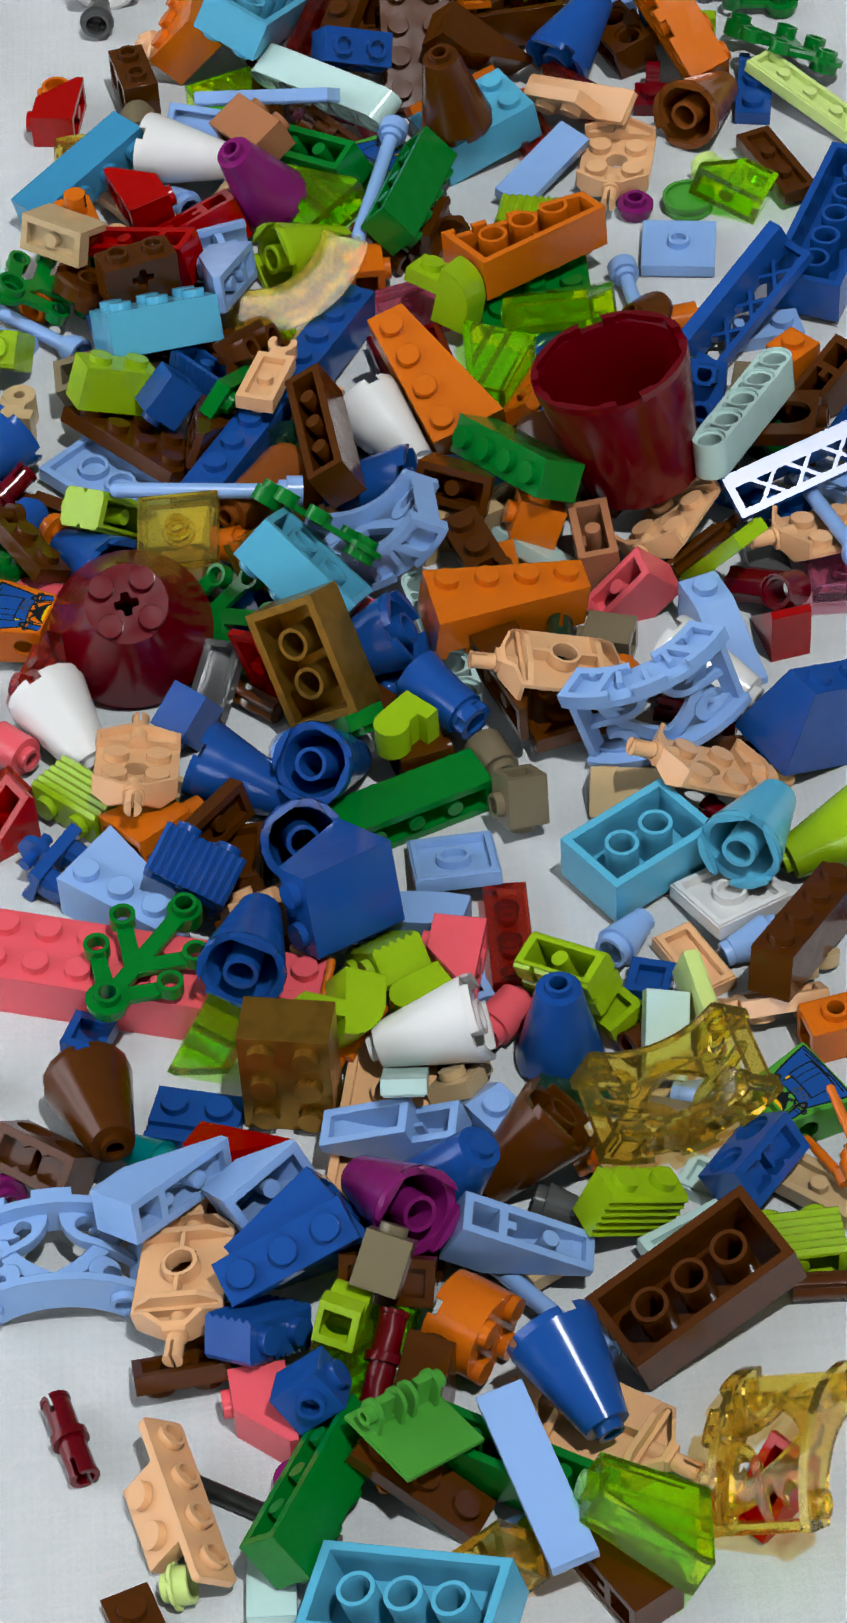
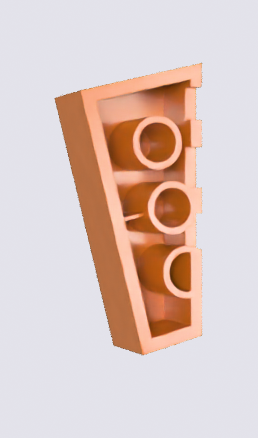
M167 0L166 5L169 9L161 17L158 23L161 29L151 42L154 49L149 61L180 85H183L222 46L221 42L207 39L202 31L193 26L203 0Z
M633 0L682 78L718 70L729 73V60L732 59L731 53L724 41H718L710 19L705 13H702L696 0Z
M584 191L539 203V210L534 212L520 211L519 209L506 213V220L489 225H487L485 219L470 223L471 230L456 234L454 229L441 232L444 262L449 263L459 255L468 259L479 271L485 285L486 300L489 301L608 244L605 206Z
M402 303L367 320L372 341L391 376L399 383L417 423L433 452L443 455L455 454L450 449L453 442V432L457 427L460 413L497 418L507 423L504 408Z
M581 560L422 570L417 608L431 651H435L442 660L448 659L449 652L463 649L466 654L469 653V635L514 620L522 630L548 633L584 624L591 585Z

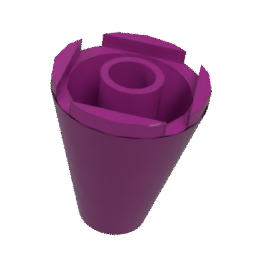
M244 137L231 138L222 145L218 152L217 160L229 189L236 198L249 227L255 229V227L257 228L266 222L289 223L300 212L298 205L302 197L306 200L307 196L306 182L300 173Z
M362 1155L352 1159L342 1172L341 1189L368 1227L371 1225L380 1227L381 1220H385L409 1228L407 1237L418 1240L414 1255H420L428 1250L434 1253L453 1234L460 1217V1205L456 1203L455 1190L458 1191L456 1183L442 1170L430 1165Z

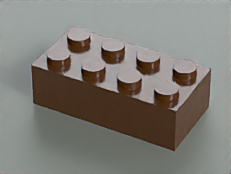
M739 1185L584 1299L589 1300L593 1308L596 1309L602 1327L617 1342L620 1351L650 1391H652L804 1280L807 1275L795 1251L745 1189Z

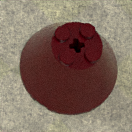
M146 550L114 551L84 564L63 585L53 605L50 619V640L56 662L74 664L83 673L91 697L99 701V704L117 709L136 710L161 705L175 680L189 687L194 681L206 638H214L212 609L207 595L197 579L176 561L164 555Z

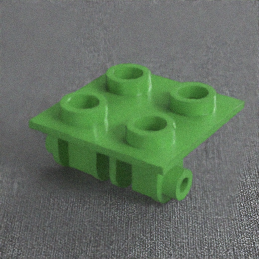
M424 1368L419 1372L418 1376L412 1378V1381L405 1379L399 1381L396 1386L392 1385L386 1388L384 1394L376 1398L369 1397L363 1400L360 1408L344 1416V1419L407 1483L480 1445L485 1440L441 1396L442 1387L446 1385V1379L442 1371L437 1368L433 1370Z

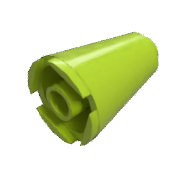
M266 222L261 224L253 235L252 243L258 242V253H255L254 257L258 279L266 291H275L274 296L287 295L345 265L344 246L354 245L351 242L352 232L346 226L287 222Z
M847 785L790 830L781 865L786 874L793 872L797 878L810 876L822 861L840 863L847 867Z

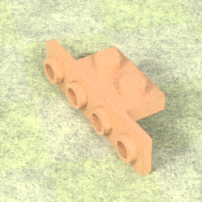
M539 74L530 75L523 91L534 102L536 111L547 115L559 114L575 120L582 118L617 125L626 124L638 96L632 89Z
M144 1417L139 1422L138 1427L150 1462L123 1493L150 1572L166 1573L169 1563L178 1562L184 1556L191 1579L194 1582L230 1588L237 1581L183 1427L176 1422Z

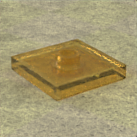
M209 490L138 497L137 550H146L164 555L186 569L209 567L213 563H220V497L218 491Z

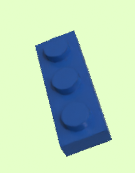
M336 1195L211 1265L232 1308H236L253 1301L362 1241L363 1238L343 1198Z

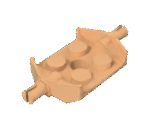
M632 110L625 125L600 121L585 123V136L590 141L589 147L581 155L579 169H576V186L591 197H601L600 203L605 206V211H607L608 202L609 211L614 210L616 199L630 190L646 192L649 188L656 146V127L632 118Z
M696 476L691 484L675 497L649 507L642 519L632 528V533L627 540L620 538L617 534L615 535L620 551L627 556L638 546L660 559H673L685 545L722 491L718 481L703 480Z
M846 493V503L830 505L847 526ZM772 505L771 527L748 544L751 550L772 545L776 550L780 549L793 562L834 555L842 551L840 543L814 510L808 512L797 511L790 516L780 517L777 514L778 507L776 505Z
M522 629L509 630L501 646L495 647L494 653L470 650L467 660L468 668L487 669L495 672L497 678L516 700H521L524 688L560 692L577 667L600 668L625 663V661H621L613 642L602 638ZM557 656L565 657V660H563V659H561V658H559V657H557Z
M136 712L132 716V723L97 730L91 793L106 806L123 805L124 813L130 817L131 808H134V817L141 813L142 806L161 809L177 798L181 733L149 724L150 717L145 712H142V720H139L140 712Z
M661 722L652 741L630 737L626 744V753L628 755L648 758L651 765L655 766L664 784L678 788L693 789L737 799L767 779L780 780L790 788L795 781V775L783 776L773 765L768 764L765 758L738 738L731 751L720 746H712L711 748L696 746L683 738L667 739L663 733L666 724Z
M207 1197L190 1208L188 1212L183 1213L149 1237L142 1245L130 1317L137 1331L166 1341L162 1362L168 1367H174V1362L177 1367L183 1364L185 1344L205 1334V1315L209 1311L223 1308L225 1304L226 1294L211 1264L229 1255L224 1246L238 1231L233 1223L218 1213L206 1214L209 1203ZM191 1262L188 1268L183 1271L173 1272L179 1267L180 1263Z
M514 1375L512 1377V1381L510 1380L509 1383L519 1380L521 1378ZM522 1379L550 1443L618 1470L619 1479L624 1481L625 1493L630 1494L664 1476L666 1471L669 1473L673 1471L692 1480L696 1484L702 1478L706 1464L681 1454L680 1445L676 1443L675 1407L619 1382L629 1412V1417L624 1423L625 1430L618 1437L606 1443H600L598 1439L589 1441L584 1438L534 1384Z

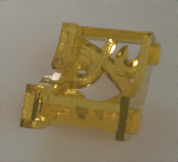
M322 229L315 251L299 272L285 282L261 289H247L232 306L228 325L235 327V331L251 322L261 319L264 326L274 322L279 332H283L308 323L330 308L350 286L365 256L367 242L360 240V236Z
M711 1002L688 1025L656 1043L620 1052L591 1051L585 1056L569 1079L572 1089L578 1090L593 1131L598 1136V1145L594 1151L599 1164L656 1163L655 1155L679 1150L681 1156H685L719 1142L717 1134L739 1122L742 1127L747 1125L777 1098L784 1087L778 1075L770 1074L747 1022L750 1016L746 1008ZM732 1038L734 1046L727 1055L728 1047L726 1042ZM740 1060L742 1061L745 1069L740 1068L738 1070L737 1068H735ZM681 1074L705 1078L694 1094L692 1106L677 1112L664 1104L648 1102L653 1092L668 1076ZM601 1091H608L609 1095L615 1100L603 1098ZM610 1113L619 1115V1118H616L613 1122Z
M847 1360L836 1362L827 1371L762 1375L761 1366H747L736 1370L721 1385L719 1391L723 1400L719 1408H710L701 1440V1445L704 1448H709L707 1471L697 1473L699 1539H715L724 1536L814 1533L828 1527L833 1513V1498L829 1490L831 1459L837 1435L847 1418ZM784 1412L797 1424L800 1432L786 1449L764 1469L762 1461L754 1449L746 1444L747 1438L768 1427ZM750 1463L753 1478H750L744 1467L739 1473L740 1464ZM798 1488L799 1518L774 1519L769 1495L775 1491L782 1504L787 1509L792 1510L789 1503V1495L794 1489ZM756 1505L759 1506L764 1520L738 1521L739 1515Z

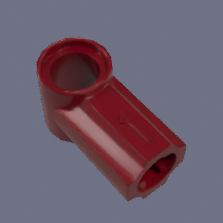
M732 565L727 576L724 578V584L733 595L735 601L766 605L773 610L802 605L807 602L812 591L809 577L803 571L797 569L781 571ZM784 583L786 584L788 589L787 596L783 588Z

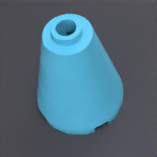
M767 779L712 815L705 822L697 841L700 857L707 869L715 876L719 872L724 877L730 879L728 884L736 888L755 889L767 885L779 872L782 865L796 807V796L793 790L780 780Z

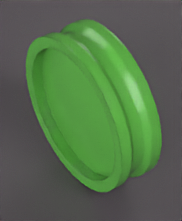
M691 179L675 181L669 184L663 191V211L673 220L699 221L709 216L713 210V191L707 184L701 181Z

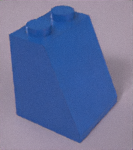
M847 659L790 669L737 720L735 727L783 776L847 765Z
M338 819L332 822L278 867L281 880L279 893L286 906L289 921L287 927L289 940L295 949L318 960L405 920L390 840L347 821Z
M306 1166L224 1248L231 1254L336 1195L343 1198L362 1238L368 1226L347 1197L328 1177ZM362 1241L344 1251L359 1252ZM339 1253L274 1289L280 1290L338 1269Z

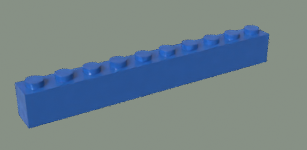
M340 283L296 338L298 356L293 376L318 362L333 381L336 380L364 344L366 337L371 335L367 320L375 316V291L361 288L354 284ZM285 389L273 414L239 409L180 483H234L266 449L280 443L292 416L287 389ZM171 499V510L209 507L216 512L218 499ZM217 515L213 530L219 529L222 526L217 519Z

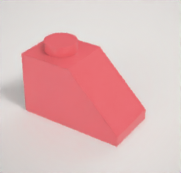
M636 546L590 592L587 611L596 610L638 616V621L654 618L678 595V580L669 563Z
M434 913L430 931L424 930L422 933V941L431 962L438 961L452 979L461 974L472 973L480 987L488 952L487 918ZM480 988L472 990L475 999L478 998Z
M285 1360L261 1363L259 1366L254 1365L253 1368L243 1366L227 1369L229 1389L220 1390L224 1419L234 1418L236 1433L239 1439L281 1463L288 1460L299 1443L298 1432L269 1402L276 1373L286 1368Z

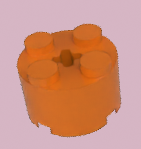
M460 1269L440 1288L436 1298L443 1302L436 1316L427 1312L420 1332L436 1333L449 1341L456 1342V1374L482 1386L488 1380L494 1365L500 1358L504 1361L510 1359L506 1351L507 1346L514 1349L517 1346L513 1338L516 1334L514 1330L517 1321L525 1309L526 1300L476 1273Z

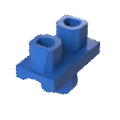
M690 358L697 429L725 395L729 362Z
M71 823L51 848L49 846L53 839L46 833H43L40 838L27 835L20 841L18 850L23 857L19 861L20 867L28 871L34 866L28 874L30 883L24 889L21 896L33 902L40 894L59 905L60 898L56 879L61 874L59 870L62 866L67 868L87 848L86 845L78 841L82 832L81 828Z

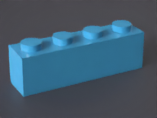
M111 112L11 198L20 222H22L23 212L64 199V191L72 187L82 188L85 194L89 195L93 204L100 198L103 192L108 191L103 169L114 167L132 170L134 168L133 153L136 138L143 139V129L117 112Z

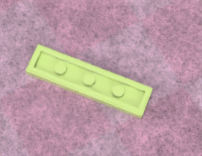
M768 49L746 61L745 72L847 144V103L786 59L770 52Z

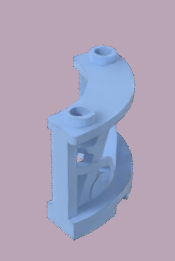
M403 469L394 483L371 502L351 510L329 513L333 518L331 525L339 530L344 524L375 542L383 539L378 542L380 545L376 550L382 557L380 561L375 559L371 568L343 552L347 544L345 541L296 513V516L374 591L398 582L397 577L410 570L413 566H416V568L420 567L435 552L449 531L448 522L441 520L439 517L435 495L439 488L438 480L408 469Z
M689 620L671 640L650 653L652 660L633 668L627 662L609 667H577L558 693L557 698L562 708L570 710L589 754L587 758L589 767L592 765L643 767L651 765L648 758L628 755L626 753V744L630 737L652 741L660 725L648 724L634 718L644 710L648 698L660 693L673 698L686 697L675 718L666 724L663 733L667 739L683 738L696 746H700L738 720L740 714L748 707L752 699L748 692L743 691L725 644L730 638L725 626ZM710 661L712 665L706 668V664ZM718 679L720 687L715 688L711 683ZM591 710H597L599 713L593 714ZM608 726L606 728L607 734H604L602 737L599 728Z
M71 1187L30 1190L31 1198L7 1203L5 1197L0 1198V1325L31 1312L65 1307L91 1308L112 1312L124 1317L130 1316L143 1242L139 1245L129 1242L128 1251L120 1246L122 1239L97 1230L91 1195L72 1194ZM63 1231L64 1235L72 1243L87 1250L73 1262L56 1272H52L22 1257L38 1246L47 1232ZM81 1231H88L89 1235L82 1233ZM115 1260L130 1267V1278L122 1276V1270Z

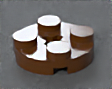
M88 260V265L79 269L60 263L54 275L52 291L64 299L73 302L74 309L79 312L89 314V310L100 308L99 302L104 301L98 291L96 269L90 267L91 260Z

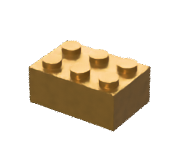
M336 580L271 602L245 616L290 728L306 721L328 722L341 716L356 713L383 697Z
M243 996L235 1041L246 1127H258L266 1130L288 1129L304 1130L312 1133L321 1132L324 1110L339 1108L343 1092L335 1002Z

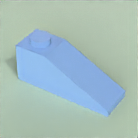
M252 241L209 244L197 259L198 277L203 279L205 292L217 294L220 314H226L258 277Z
M714 570L678 582V616L687 615L697 622L725 626L730 638L725 644L726 648L762 679V684L768 683V675L735 599L717 572Z
M220 1135L122 1167L90 1189L97 1230L139 1245L206 1198L201 1188L232 1163L228 1137Z
M465 1191L456 1202L460 1205V1217L455 1230L440 1248L439 1255L440 1260L481 1273L590 1276L594 1270L595 1237H588L582 1228Z

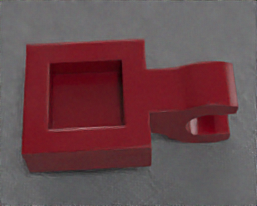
M646 61V83H635L634 91L638 96L634 103V116H653L652 109L655 96L668 84L660 83V61Z

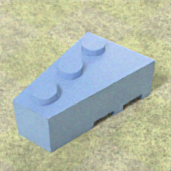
M111 825L56 878L61 910L64 915L74 920L110 925V909L117 904L125 903L135 909L136 927L134 929L152 932L167 917V905L177 893L173 889L143 875L147 862ZM120 917L117 920L123 921L128 919V917ZM178 932L176 934L178 936L191 937L190 932Z

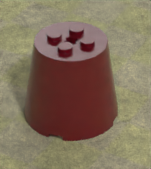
M645 310L610 312L600 315L601 322L579 329L578 324H575L548 342L533 362L530 379L534 393L566 454L585 464L581 482L590 498L606 497L610 509L638 510L658 505L675 497L686 489L696 477L692 439L697 430L690 351L688 340L683 334L680 325L666 315Z

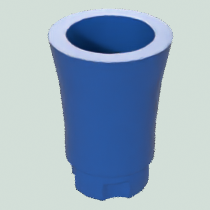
M435 651L424 652L415 658L404 670L396 686L397 697L408 690L438 709L439 723L449 732H455L464 740L481 731L490 715V708L481 702L480 696L466 686L447 667Z

